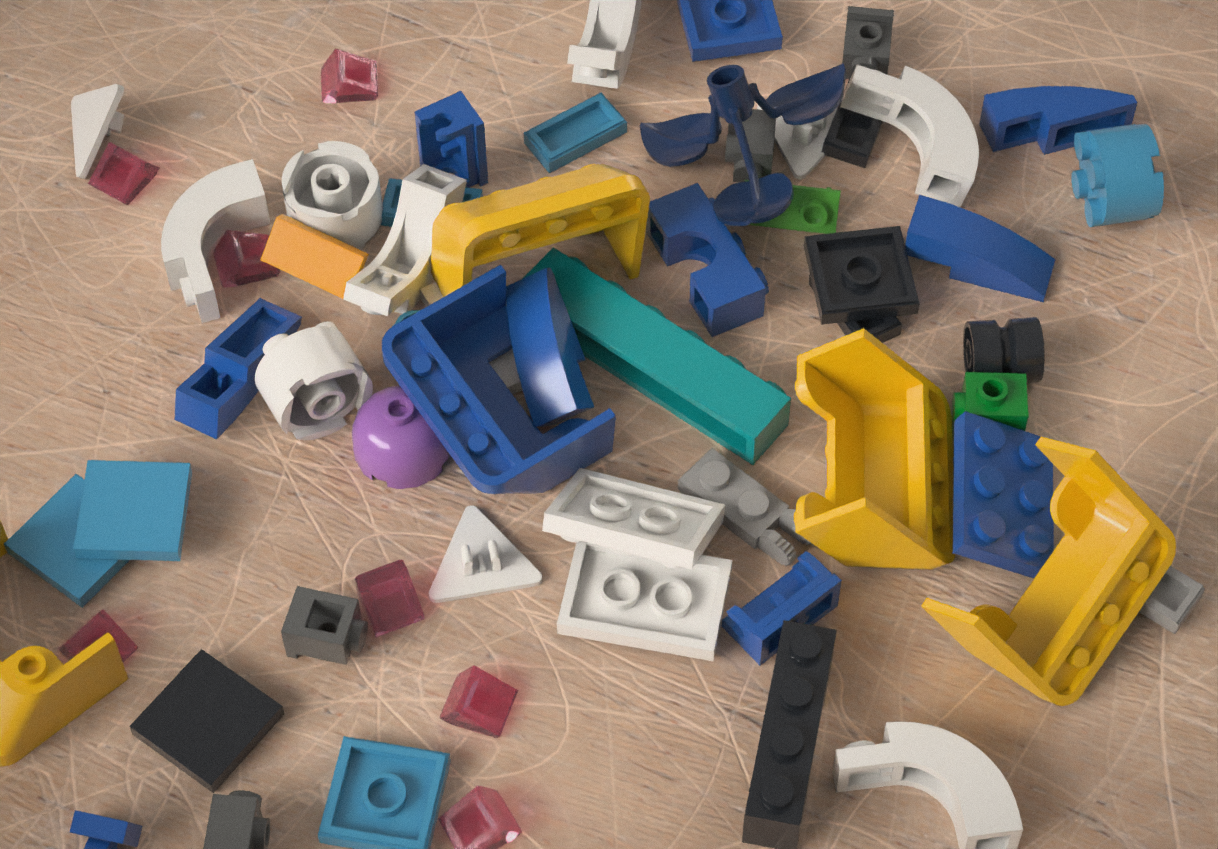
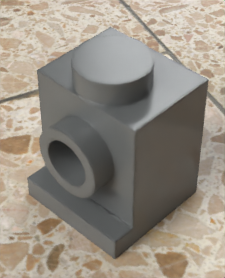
M848 6L842 60L846 69V79H850L856 65L888 74L894 10Z
M752 109L753 113L750 118L742 123L759 179L772 174L776 118H770L763 110ZM728 123L725 162L734 163L733 182H744L749 180L748 172L734 125Z
M297 586L281 630L286 655L297 659L298 655L347 665L351 651L361 652L364 647L368 622L362 620L358 599Z
M245 790L233 791L229 795L213 794L203 849H268L270 819L263 818L262 797L254 792Z

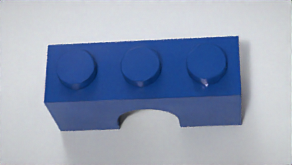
M695 183L650 201L646 234L667 267L684 260H698L708 265L705 268L690 273L689 302L710 336L715 337L763 317L765 295L769 293V287L761 269L758 267L753 268L746 258L745 248L739 235L736 232L730 233L725 224L718 220L714 211L715 199H708L700 185Z

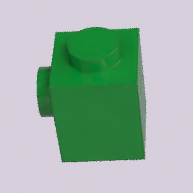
M965 372L962 391L953 392L952 421L954 422L966 411L1025 431L1029 417L1026 374Z

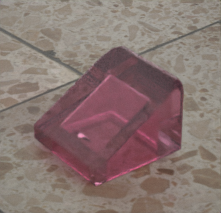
M335 48L321 68L322 102L345 103L376 100L378 97L377 62Z
M109 142L88 184L129 205L156 176L160 167L123 147Z
M233 230L225 231L214 249V259L223 287L241 286L279 275L280 269L261 261L270 235Z
M397 560L355 577L357 595L375 637L425 619L404 560Z
M102 609L91 616L58 649L66 658L71 660L109 632L115 639L120 656L124 662L138 649V646Z
M473 665L459 673L455 678L440 714V719L451 725L498 738L502 733L518 690Z
M479 785L438 818L455 849H497L511 842L522 833L521 828L499 792L495 789Z

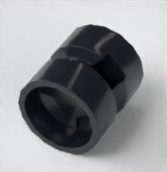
M1037 317L1008 319L1004 327H1000L995 320L967 321L963 331L965 372L1026 374L1027 383L1040 382L1044 374L1045 350L1039 319Z

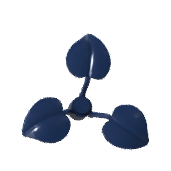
M842 63L831 69L785 85L774 91L766 100L759 93L756 83L748 84L744 69L741 66L726 65L717 68L707 77V85L711 93L708 96L711 113L690 114L660 123L641 122L640 132L645 149L654 161L663 166L675 167L695 162L706 154L708 144L718 142L719 135L722 132V125L719 119L720 117L724 118L727 123L734 125L749 181L738 182L722 190L714 201L715 214L719 221L730 226H747L750 223L757 224L770 221L781 215L790 206L794 196L793 186L790 179L782 173H773L758 179L742 122L752 115V108L755 102L770 118L775 119L782 116L784 122L788 125L808 124L827 117L838 108L842 101L846 79L845 65Z

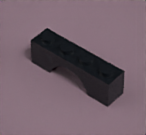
M783 620L744 814L743 843L774 849H797L817 735L832 666L837 633L835 629Z

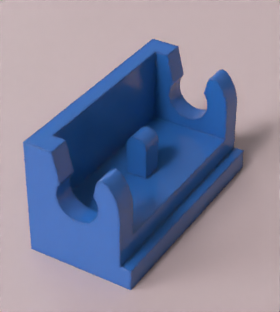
M462 91L414 111L420 166L425 164L466 179L467 188L479 184L481 187L489 183L484 122Z
M805 551L798 557L799 562L792 566L791 571L742 608L734 605L727 610L728 615L722 619L721 627L759 666L777 653L783 620L814 625L838 606L842 580L835 573L832 574L809 552Z

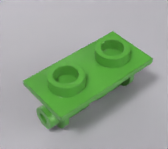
M792 185L794 190L793 200L781 215L763 223L749 224L823 234L836 233L841 190H833L831 187L824 189Z

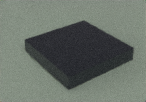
M900 226L805 236L804 250L821 325L918 314L920 303Z
M201 649L129 727L132 735L214 793L283 717L284 710L281 704Z

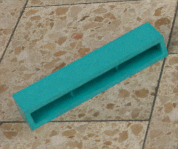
M553 247L523 277L530 276L544 268H551L586 358L751 465L758 461L789 426L791 397L787 396L779 385L757 377L746 370L738 359L730 355L724 356L707 345L697 333L691 330H683L666 319L664 314L656 307L642 304L628 295L618 283L611 280L606 281L590 271L577 257H568Z

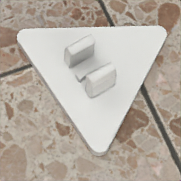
M114 84L73 97L71 112L76 177L82 179L87 177L105 135L110 136L111 131L121 133L124 114L117 112L116 109L123 96L124 86Z
M837 109L821 120L803 125H788L784 122L782 116L776 118L775 143L796 179H804L826 156L821 151Z
M471 505L467 506L462 514L429 590V599L432 603H442L535 587L542 583V574L476 506Z

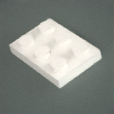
M579 468L544 512L542 531L560 535L569 542H587L609 548L612 552L619 555H637L659 561L662 565L669 568H687L692 570L722 525L725 504Z
M587 542L576 543L558 616L557 634L714 661L732 572V560L701 555L692 570L687 568H669L662 565L659 561L637 555H619L612 552L609 548Z

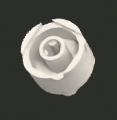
M341 141L318 143L319 149L305 155L304 150L295 154L287 163L282 174V188L287 216L357 249L363 250L365 243L378 231L382 223L383 211L377 168L370 161L369 155L360 147Z
M322 322L315 327L306 328L291 335H275L263 346L265 356L260 361L255 372L256 387L281 429L286 434L288 431L292 432L296 439L304 441L319 439L340 430L347 425L343 417L355 407L358 410L372 395V380L343 334L333 322Z

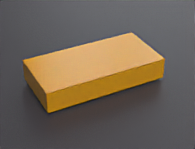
M280 214L275 219L261 261L343 299L346 282L363 270L369 254L287 215Z

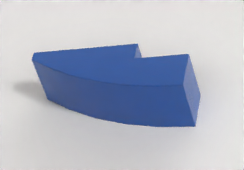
M1039 86L1011 89L984 95L979 126L993 152L1037 141L1041 151L1046 155L1074 147V135L1077 132L1132 124L1138 102L1134 95L1086 87Z
M919 194L907 231L905 247L908 256L951 267L950 279L1044 302L1056 259L1032 242L992 220L953 204Z
M544 268L506 286V306L511 344L522 390L535 428L553 426L594 408L578 364L586 359L552 269Z
M259 298L205 348L204 364L176 389L174 420L214 439H218L259 391L255 384V372L260 361L265 356L263 353L264 344L275 335H291L297 332L301 325L302 317Z

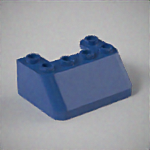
M500 264L392 326L382 339V357L387 369L477 490L487 494H539L549 491L572 477L579 468L585 469L613 452L616 415L609 408L591 420L582 418L566 420L544 434L538 428H535L531 418L489 364V362L512 349L506 307V271Z

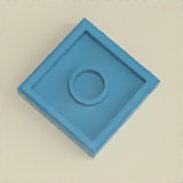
M88 460L73 547L76 558L180 561L192 479L190 463Z
M75 474L4 543L8 554L83 608L130 560L76 558L73 547L84 479Z
M344 736L318 832L319 843L352 849H430L451 764L450 754Z

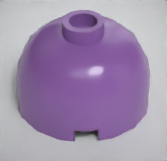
M401 386L387 387L374 393L358 409L352 426L353 451L355 461L365 476L373 480L372 476H374L378 480L386 481L387 487L405 489L419 487L435 479L443 471L442 465L447 461L448 456L451 458V455Z

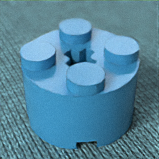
M1130 124L1075 133L1074 148L1079 160L1080 170L1072 172V189L1076 199L1084 198L1085 217L1089 227L1146 220L1160 214L1164 198L1163 172L1155 173L1151 157L1160 156L1156 138L1148 124Z

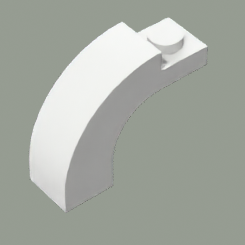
M590 0L582 38L579 44L570 45L567 63L574 64L572 82L615 89L621 86L627 72L635 41L642 0Z
M856 65L844 92L840 107L887 122L903 131L916 146L921 161L915 194L961 207L974 182L979 160L977 135L970 117L963 106L937 81L908 66H905L900 77L896 78L878 70Z
M253 159L223 167L198 180L175 202L164 223L161 251L171 291L182 290L186 306L196 305L202 323L221 318L215 291L207 269L209 259L214 250L224 240L237 233L271 224L265 193Z
M425 164L402 180L396 216L385 244L376 258L367 267L346 282L343 300L359 305L363 311L373 315L389 316L393 311L399 314L411 311L421 299L420 288L430 285L434 279L431 274L433 222L445 206L452 203H462L467 180Z
M886 722L881 744L862 740L850 743L843 749H836L832 771L836 793L893 785L914 787L933 796L947 810L955 827L959 849L1018 848L1023 826L1014 794L1007 780L986 754L957 734L928 724Z

